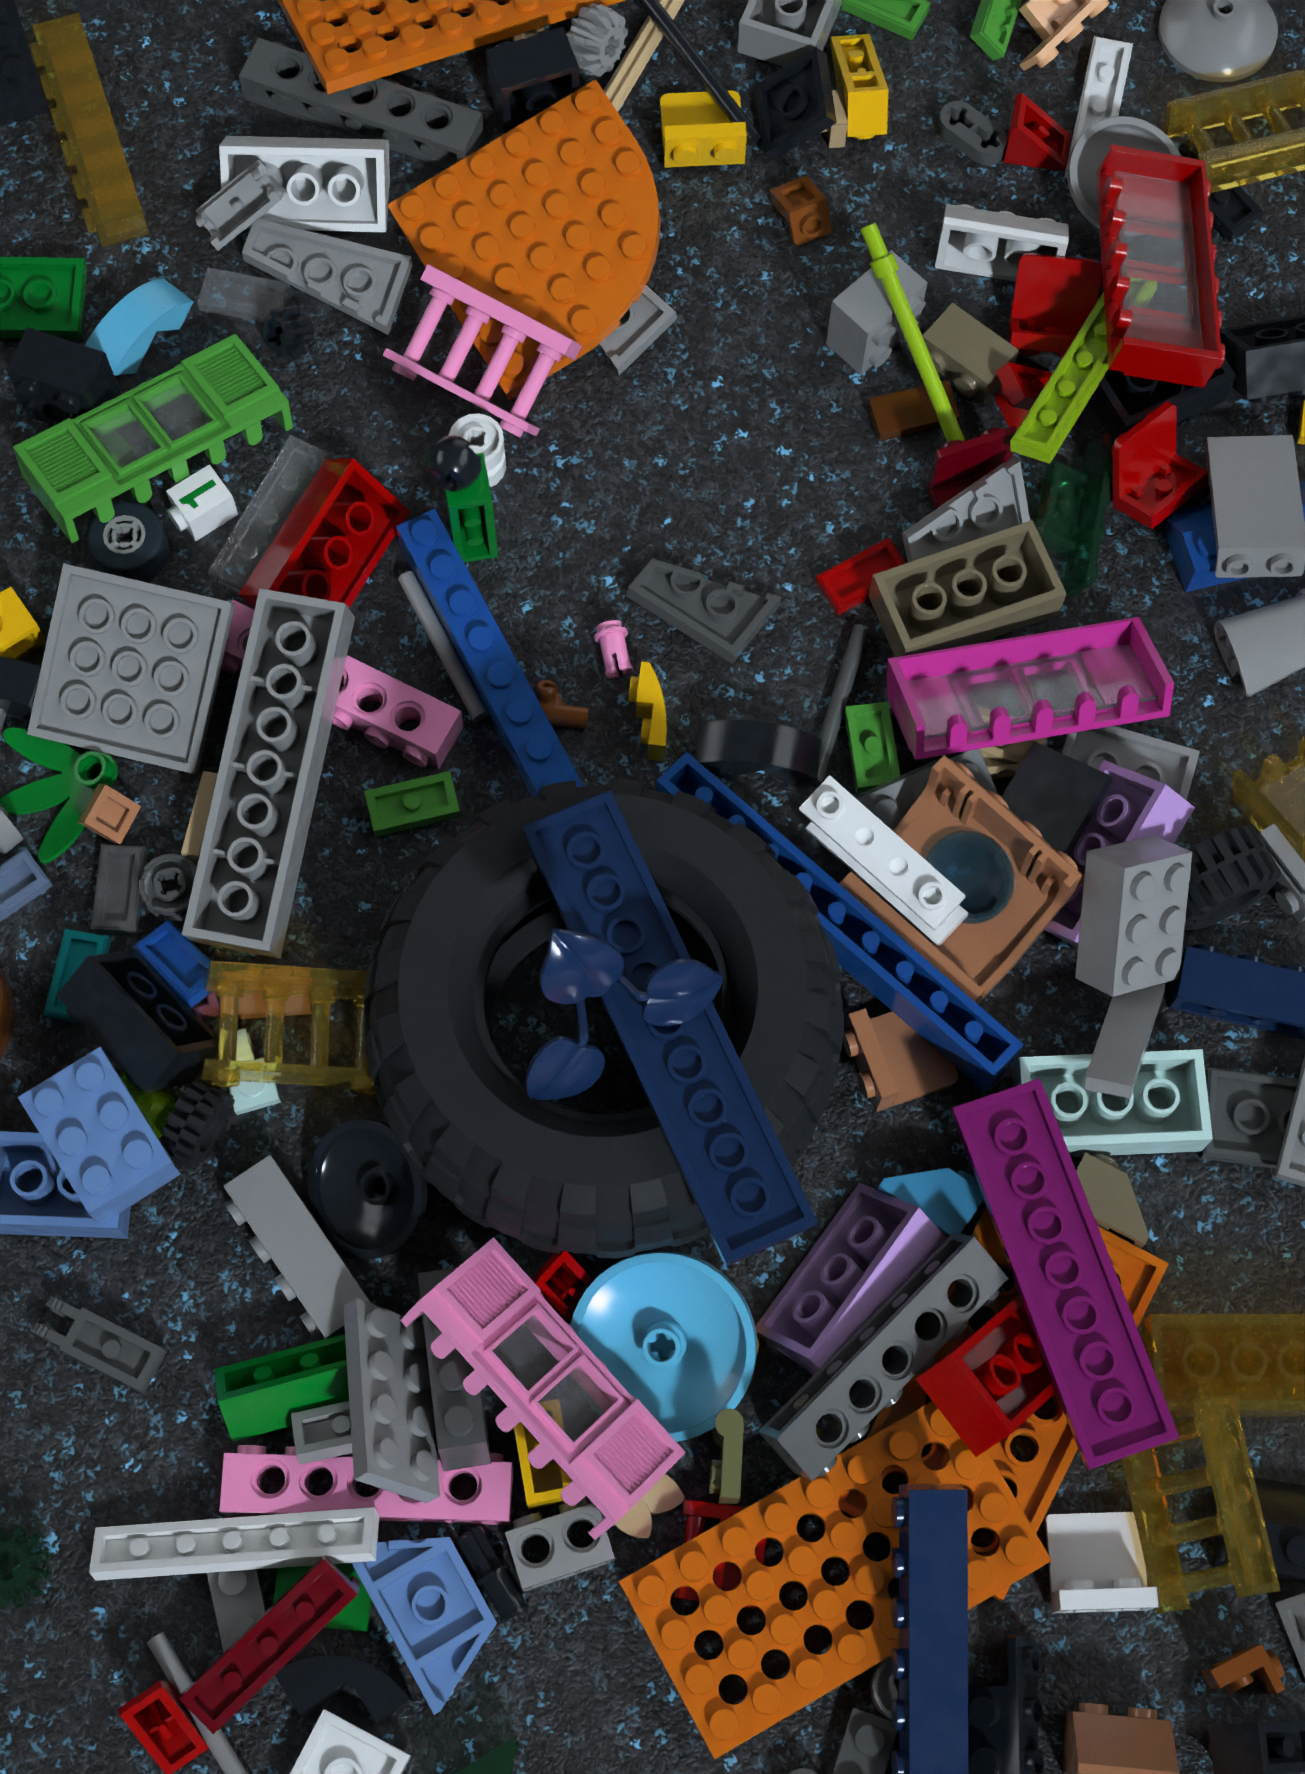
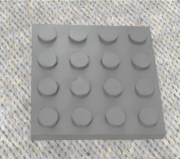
M63 563L27 735L183 772L199 774L236 603Z

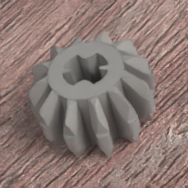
M591 3L588 7H582L579 10L577 19L572 18V27L566 35L578 62L579 70L590 76L601 77L605 72L610 73L613 70L615 61L621 60L620 54L622 49L626 48L624 39L628 35V29L625 28V18L619 15L618 12L605 5Z

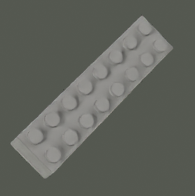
M259 588L182 935L194 943L281 959L355 616L346 603Z

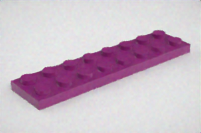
M1039 1078L953 1107L951 1114L1086 1471L1180 1438L1041 1079Z

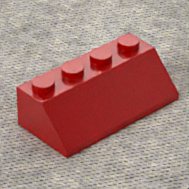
M354 458L325 459L238 596L254 610L259 588L346 603L348 608H350L397 533L396 526L405 521L410 510Z

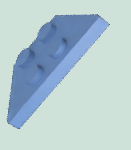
M450 1537L377 1542L376 1561L354 1562L351 1564L433 1715L442 1710L445 1702L469 1668L497 1622Z

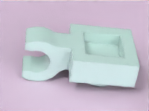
M246 1028L229 1032V1041L237 1065L224 1068L230 1094L235 1099L233 1104L235 1113L239 1115L281 1103L268 1056L255 1059L251 1039Z

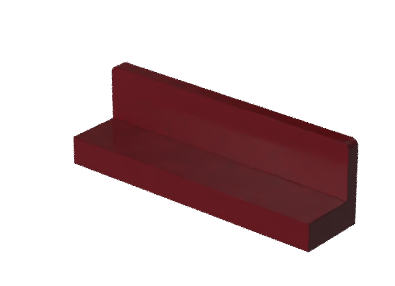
M324 1555L181 1693L179 1700L214 1734L358 1595L360 1581L354 1575L348 1579Z

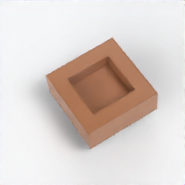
M98 784L78 823L113 844H121L141 806L108 785Z

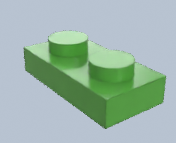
M889 702L845 706L844 715L856 792L863 793L899 777L900 770Z
M450 771L364 791L375 837L461 817Z

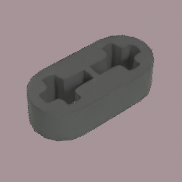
M952 101L943 106L940 111L938 131L944 140L980 165L991 166L1002 160L1006 150L1007 135L1000 126L963 101ZM959 118L964 120L963 124L960 122L955 125L950 124V120L957 121ZM990 141L995 143V147L989 145L983 148L981 146V143L988 144Z

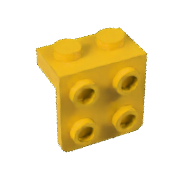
M733 90L728 91L741 108L739 93ZM708 92L667 93L661 96L660 113L664 168L745 164L746 122L731 123Z

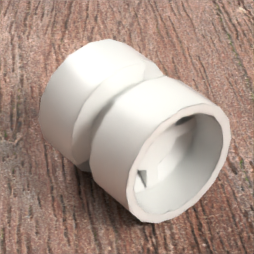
M480 413L468 414L458 419L451 427L448 436L456 435L470 442L468 447L476 454L484 453L490 487L496 485L503 478L506 470L503 431L500 425L490 416Z

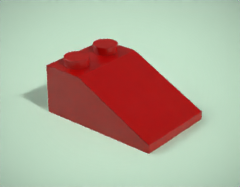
M1020 1294L916 1378L929 1398L935 1403L975 1457L1012 1434L1056 1393Z

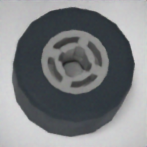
M128 501L114 503L115 515L112 520L102 523L95 516L89 524L86 539L90 555L100 572L148 582L159 575L168 559L169 545L162 523L153 510L140 503Z

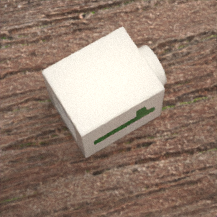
M210 464L166 491L172 506L167 509L169 517L180 532L187 529L195 541L238 515L232 494Z

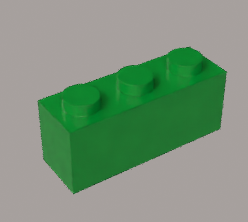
M484 453L477 454L482 459V470L478 479L470 487L457 492L444 489L452 540L464 563L499 557L493 501Z
M345 1334L214 1369L217 1401L232 1442L292 1426V1413L349 1401Z

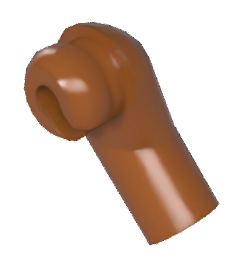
M542 680L535 685L534 694L552 726L587 729L589 708L566 706L557 693V685L550 680Z

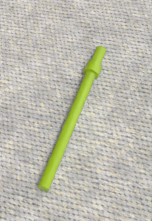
M876 222L861 228L860 231L873 260L869 263L876 279H881L947 442L953 440H962L964 442L965 439L896 273L899 270V266L893 253H888Z

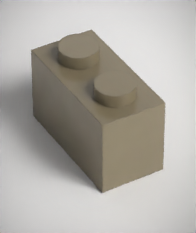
M953 302L922 335L937 373L942 374L953 382L960 393L967 397H973L982 404L1001 385L996 371L1007 362L1015 363L1019 351Z

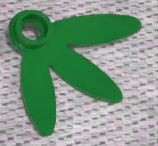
M6 728L2 733V738L11 748L26 759L42 767L62 772L60 775L32 782L0 798V805L8 815H24L44 811L68 800L53 821L38 851L39 861L46 864L64 853L79 837L85 827L78 823L79 818L98 784H106L109 787L114 784L118 774L117 763L107 753L89 751L81 755L65 743L27 735L28 729ZM102 767L99 776L94 779L95 771Z

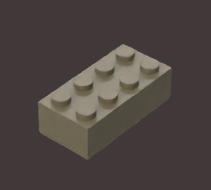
M1033 520L874 574L868 597L894 656L900 657L978 644L1058 616L1066 597V591Z

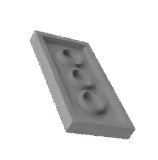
M355 1298L343 1306L354 1480L429 1503L440 1496L424 1324L415 1320L408 1327H405L400 1321L404 1317L403 1315Z

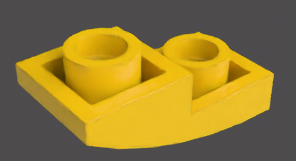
M641 661L639 677L631 676L628 702L636 703V718L643 719L640 744L648 745V760L665 762L667 725L664 698L658 678L650 662Z

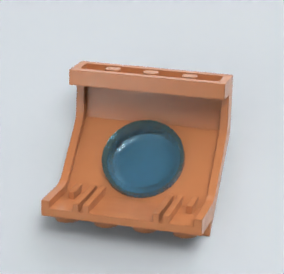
M944 755L932 767L926 788L893 832L966 895V898L959 904L968 912V916L937 948L856 874L850 872L839 884L974 1002L979 1004L1015 966L1083 883L1084 874L1078 870L1072 858L1062 851H1056L1048 844L1034 825L1027 821H1022L1010 811L1007 803L998 794L987 791L979 784L965 765L960 762H954L952 759L949 760Z

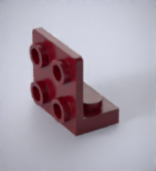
M1016 426L1005 429L1001 427L990 428L979 437L964 442L962 440L950 441L935 452L927 487L935 509L1013 456V452L1010 451V440L1017 431Z

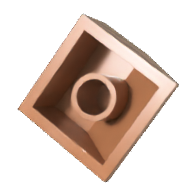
M1079 1703V1712H1065L1064 1774H1179L1172 1722L1157 1720V1710L1128 1707L1126 1717L1108 1715L1109 1705Z

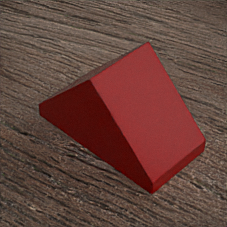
M1020 93L1016 95L1003 163L1056 171L1064 170L1067 166L1071 134L1025 94Z
M560 1251L559 1254L554 1253L531 1279L539 1287L545 1300L569 1325L579 1300L594 1281L567 1251Z
M158 1681L117 1709L120 1717L165 1774L174 1773L209 1749L170 1682Z

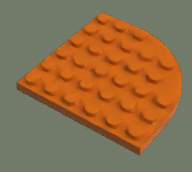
M596 79L387 204L391 215L425 268L429 264L582 345L575 360L606 339L621 324V317L627 312L632 303H636L639 300L655 264L660 241L661 217L658 194L647 158ZM455 298L449 307L461 326H463L468 316L465 313L468 305ZM490 317L488 324H482L473 342L487 367L504 335L501 332L504 324ZM526 336L523 343L519 341L498 382L508 400L519 395L540 354L537 351L540 343ZM562 355L559 362L555 360L547 377L574 362V360Z

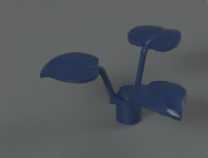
M552 929L548 951L540 971V987L544 996L552 1002L560 1004L576 1003L579 1035L576 1041L565 1036L555 1037L536 1052L529 1064L525 1078V1089L528 1096L536 1100L570 1097L587 1090L601 1076L605 1067L604 1055L599 1047L586 1045L589 1040L585 999L587 997L601 996L610 989L611 984L617 982L636 1000L645 1001L641 1014L647 1023L655 1026H674L696 1017L712 1002L723 981L722 973L697 960H672L655 969L646 981V990H640L622 975L624 961L619 950L613 945L584 933Z

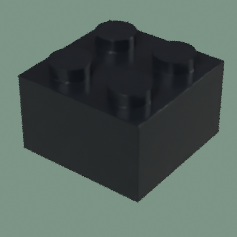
M563 27L550 31L543 30L533 36L513 42H502L493 48L486 49L489 96L503 134L580 89L579 65Z
M29 327L26 328L6 369L24 411L39 421L51 419L61 423L68 418L75 419L100 406L105 401L112 400L121 395L105 352Z

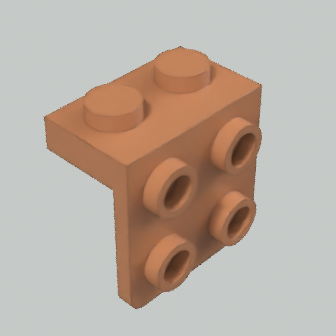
M866 1008L848 1014L844 1026L843 1045L848 1056L855 1059L859 1069L857 1078L860 1089L866 1099H871L875 1112L952 1087L956 1084L958 1073L955 1066L893 1011L871 1019Z

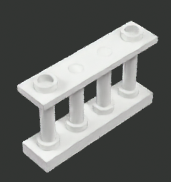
M830 775L799 807V811L812 821L806 827L807 831L937 948L968 916V912L959 905L966 898V895Z

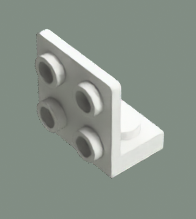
M1139 1512L1049 1514L1046 1516L1047 1553L1052 1560L1048 1563L1052 1613L1148 1611L1158 1607L1157 1587L1147 1586L1142 1516Z

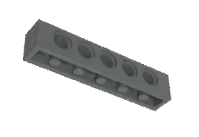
M258 38L239 74L243 97L246 101L359 139L389 140V149L444 168H449L477 151L484 137L482 112L476 111L467 104H455L440 99L428 91L419 92L402 86L392 79L379 78L327 95L306 53L291 49L282 42H270Z
M953 1232L758 1432L794 1473L811 1481L816 1477L823 1476L834 1467L837 1462L836 1456L849 1443L859 1440L866 1434L870 1427L869 1422L882 1409L890 1407L901 1397L903 1393L902 1388L912 1377L923 1373L933 1364L935 1354L946 1342L956 1339L965 1331L969 1318L978 1309L988 1306L996 1299L999 1294L998 1288L1008 1277L974 1236ZM955 1281L956 1294L949 1301L947 1291L950 1284ZM923 1314L925 1320L924 1327L919 1334H916V1320ZM891 1347L892 1360L884 1368L882 1357L884 1352ZM856 1381H859V1395L851 1402L849 1398L850 1388ZM826 1414V1429L817 1436L816 1424Z

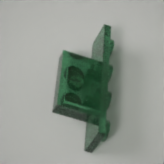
M1111 432L1087 444L1082 472L1057 461L1052 462L1045 468L1036 529L1045 547L1067 556L1063 587L1067 596H1072L1091 587L1098 575V553L1105 533L1103 522L1106 506L1111 496L1109 485L1113 468L1112 447L1117 439V435Z

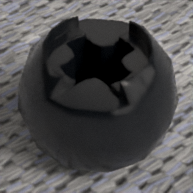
M456 435L442 437L430 447L426 456L427 472L430 471L439 480L437 484L440 487L451 492L462 491L470 487L478 479L482 470L481 456L479 455L478 457L468 447L470 442Z

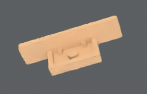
M1028 0L1018 10L1043 41L1019 66L1023 71L1035 64L1039 68H1043L1059 54L1055 47L1062 40L1065 43L1070 42L1085 28L1081 22L1087 16L1091 19L1094 18L1110 2L1108 0Z

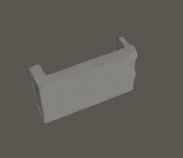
M1293 435L1207 437L1203 468L1208 471L1216 543L1215 576L1217 578L1302 576L1305 567V521Z

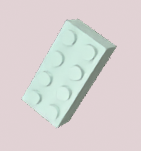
M1203 1049L1145 1052L1131 1099L1084 1089L1085 1076L1093 1054L1019 1057L1012 1070L1013 1087L1039 1078L1041 1079L1071 1157H1082L1085 1152L1092 1156L1094 1153L1109 1156L1200 1152L1213 1139Z

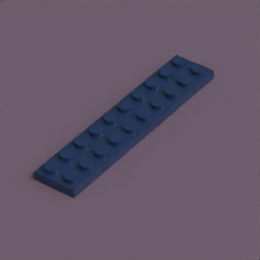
M611 790L522 827L523 835L567 929L594 936L618 949L624 961L622 975L640 990H646L645 984L648 977L664 963L677 959H691ZM617 982L611 984L610 989L605 994L599 996L725 1267L817 1226L818 1221L713 1003L711 1002L701 1013L687 1022L674 1026H655L647 1023L642 1017L641 1009L645 1001L636 1000Z

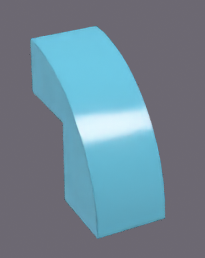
M164 278L147 282L127 294L105 315L92 332L85 346L106 353L114 376L135 374L156 332L180 330L194 301Z

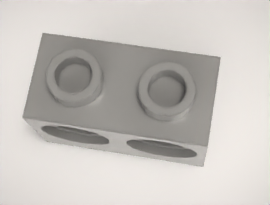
M585 1497L574 1506L566 1503L559 1505L560 1514L543 1520L540 1513H534L512 1521L514 1529L505 1532L524 1592L615 1562L606 1531L585 1548L575 1547L568 1540V1532L575 1523L587 1522L594 1527L602 1519L599 1509L593 1503L587 1504ZM541 1537L549 1543L550 1552L544 1561L530 1563L523 1557V1546L530 1538Z

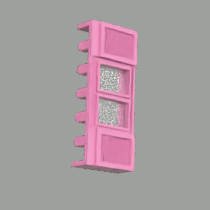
M493 1237L422 1297L400 1321L405 1327H408L423 1313L427 1315L442 1332L431 1343L433 1354L440 1359H444L456 1348L474 1368V1371L463 1380L465 1390L471 1395H477L489 1385L507 1406L495 1418L497 1426L502 1431L509 1432L521 1421L540 1443L528 1454V1460L531 1465L541 1469L554 1459L572 1479L561 1491L563 1501L570 1506H574L587 1496L604 1515L588 1532L595 1540L617 1523L686 1452L640 1400L627 1392L610 1373L605 1363L597 1358L577 1336L572 1326L560 1317L545 1300L539 1287Z

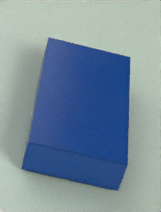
M169 920L165 921L133 946L134 950L137 949L191 1008L226 981L224 973L188 938L183 936L182 932Z

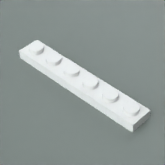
M375 1507L96 1527L89 1573L95 1581L311 1566L315 1565L324 1555L334 1564L376 1561L379 1514Z

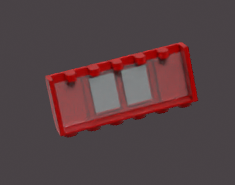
M1111 144L1096 171L1108 370L1123 372V375L1204 388L1215 369L1221 368L1225 358V345L1220 341L1222 311L1218 310L1217 306L1219 278L1215 276L1214 272L1217 248L1216 244L1212 243L1211 237L1214 214L1212 211H1209L1208 202L1211 181L1206 179L1205 161Z

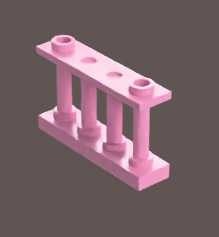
M427 264L420 280L433 286L429 293L432 295V298L404 355L402 356L386 348L383 356L395 362L392 367L393 371L413 381L418 374L501 418L502 420L499 425L502 429L520 438L524 431L537 436L540 428L530 424L525 419L555 360L559 362L562 355L575 361L582 345ZM456 298L468 305L465 311L468 316L439 374H436L419 365L418 362L447 304L452 305ZM490 317L504 324L501 329L504 335L475 393H472L453 382L482 324H488ZM526 336L540 343L537 348L540 354L511 411L508 412L489 402L519 341L523 343Z

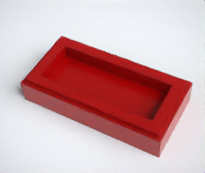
M888 537L817 575L815 582L838 616L869 599L868 596L874 574L906 564V562Z

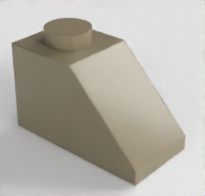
M1085 1152L1075 1169L1097 1226L1142 1248L1146 1244L1149 1234L1128 1175L1119 1170V1164L1110 1157L1100 1153H1094L1092 1156Z

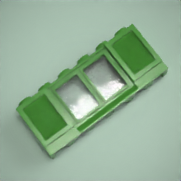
M235 333L182 360L173 369L139 384L132 390L112 400L105 401L100 406L75 419L68 418L13 446L22 477L72 544L79 540L73 518L93 509L100 522H109L115 515L111 499L130 489L132 495L139 503H145L152 497L150 478L168 470L172 479L177 484L190 475L186 460L202 451H205L206 456L213 464L223 462L226 458L223 440L240 431L250 445H256L263 438L260 421L271 415L276 418L285 431L292 429L293 424L288 399Z

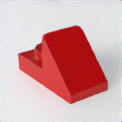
M1007 362L996 371L1002 387L1001 391L996 394L995 400L1008 427L1016 426L1017 429L1051 377L1052 372Z

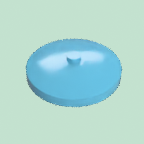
M661 1250L649 1251L627 1257L615 1263L600 1274L586 1289L576 1306L570 1326H572L577 1336L597 1358L605 1363L610 1373L627 1392L640 1400L676 1442L688 1440L706 1433L715 1427L716 1416L719 1412L729 1408L735 1409L746 1393L755 1370L757 1334L751 1311L743 1295L735 1284L719 1269L698 1257L686 1253ZM576 1384L588 1406L600 1417L603 1413Z

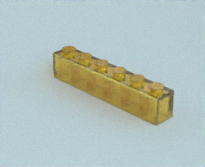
M79 12L32 25L37 42L30 43L31 51L37 68L45 66L47 72L46 75L40 76L47 100L55 99L57 107L50 109L57 133L66 132L68 140L60 143L67 165L72 166L76 164L78 174L71 175V179L78 200L87 199L89 207L81 209L89 234L97 232L102 247L149 234Z

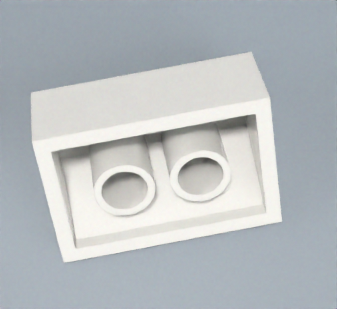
M946 204L935 268L1015 282L1018 261L1022 254L1037 253L1065 256L1069 241V226L1050 218L1035 219L1017 216L1008 211L993 212L975 209L965 204L957 206Z

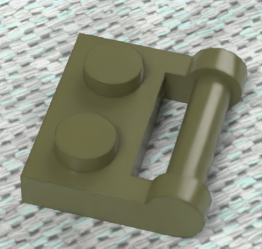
M729 1408L722 1410L716 1416L715 1427L712 1432L713 1441L721 1448L720 1460L712 1459L709 1494H718V1504L737 1506L741 1491L744 1421L738 1411Z

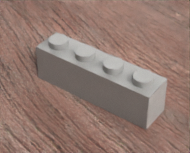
M268 1155L223 1186L231 1197L224 1202V1205L238 1226L246 1221L256 1234V1236L248 1241L263 1263L270 1259L274 1261L281 1272L274 1280L288 1301L295 1297H298L307 1311L299 1317L313 1338L317 1339L322 1334L325 1339L345 1334L343 1306L355 1298L368 1303L371 1302L272 1156Z

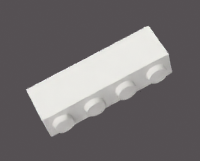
M226 136L219 145L221 189L258 158L284 189L285 193L281 201L258 219L310 231H387V204L389 202L390 185L389 140Z

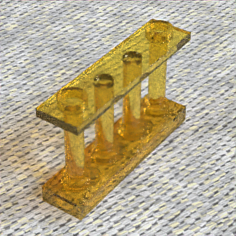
M1305 68L1168 102L1164 133L1169 138L1185 134L1189 135L1199 152V160L1205 161L1206 179L1211 181L1210 193L1305 170V127L1293 130L1281 112L1299 106L1305 112ZM1263 115L1275 135L1254 139L1243 120ZM1226 125L1237 144L1216 149L1205 129Z
M210 961L206 973V991H216V995L221 997L218 1059H205L201 1070V1078L212 1080V1085L218 1087H236L240 1085V1081L348 1087L353 1094H376L366 1059L364 1044L365 1006L363 998L367 971ZM244 993L262 994V998L267 1000L264 1062L236 1061L239 998L243 997ZM290 996L308 997V1002L312 1003L310 1065L282 1063L285 1001L289 1000ZM335 999L353 1000V1004L357 1006L355 1068L328 1066L330 1004L334 1003Z
M1235 1395L1208 1396L1192 1400L1196 1414L1195 1418L1174 1423L1180 1438L1122 1458L1147 1570L1148 1587H1157L1158 1607L1155 1608L1156 1614L1191 1609L1187 1593L1231 1584L1235 1585L1238 1598L1280 1591ZM1201 1437L1207 1462L1206 1466L1161 1477L1155 1448ZM1212 1486L1218 1510L1217 1515L1172 1525L1166 1500L1167 1495ZM1217 1535L1224 1536L1229 1564L1183 1574L1176 1544Z

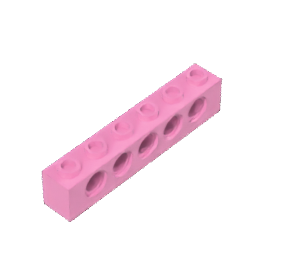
M232 599L231 602L236 603L222 670L235 674L236 671L241 672L254 610ZM347 655L341 684L344 686L338 694L332 724L341 729L348 730L352 727L365 733L364 737L372 744L384 749L389 745L403 752L404 758L414 765L425 767L428 764L439 770L464 727L461 710ZM370 701H377L382 704L374 712L361 710L362 706ZM406 720H416L420 723L412 731H404L399 728L401 723Z
M238 1445L237 1453H224L219 1512L225 1516L246 1517L375 1507L379 1514V1521L511 1525L514 1467L512 1462H503V1454L490 1453L491 1464L444 1471L439 1452L436 1451L440 1496L429 1503H424L381 1488L375 1495L370 1497L358 1495L356 1490L357 1481L354 1480L353 1453L299 1464L295 1446L285 1447V1455L266 1454L265 1446ZM272 1469L283 1470L285 1483L282 1489L274 1494L264 1493L261 1486L263 1476ZM321 1470L331 1472L333 1476L331 1489L324 1495L317 1496L311 1494L309 1481L312 1475ZM462 1475L472 1476L477 1481L475 1494L467 1500H458L451 1494L453 1481Z

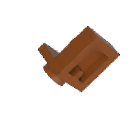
M808 176L770 190L772 204L788 222L791 241L795 246H800L831 232L827 199Z
M1262 1644L1249 1645L1201 1670L1209 1689L1225 1687L1227 1693H1232L1252 1683L1254 1679L1250 1673L1254 1671L1266 1694H1278L1285 1690L1280 1679L1285 1676L1283 1667L1275 1653L1271 1649L1265 1651Z

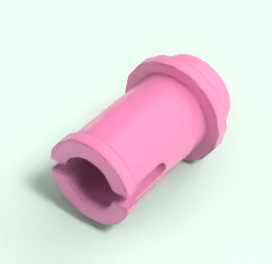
M619 620L606 621L597 625V633L594 635V640L600 643L606 677H620L616 661H618L619 669L622 670L624 676L632 673L633 667L630 663L625 637L628 635L627 628L622 627V623Z

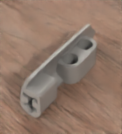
M1305 588L1300 590L1295 597L1219 620L1215 623L1214 634L1221 655L1232 677L1240 675L1247 697L1305 668Z

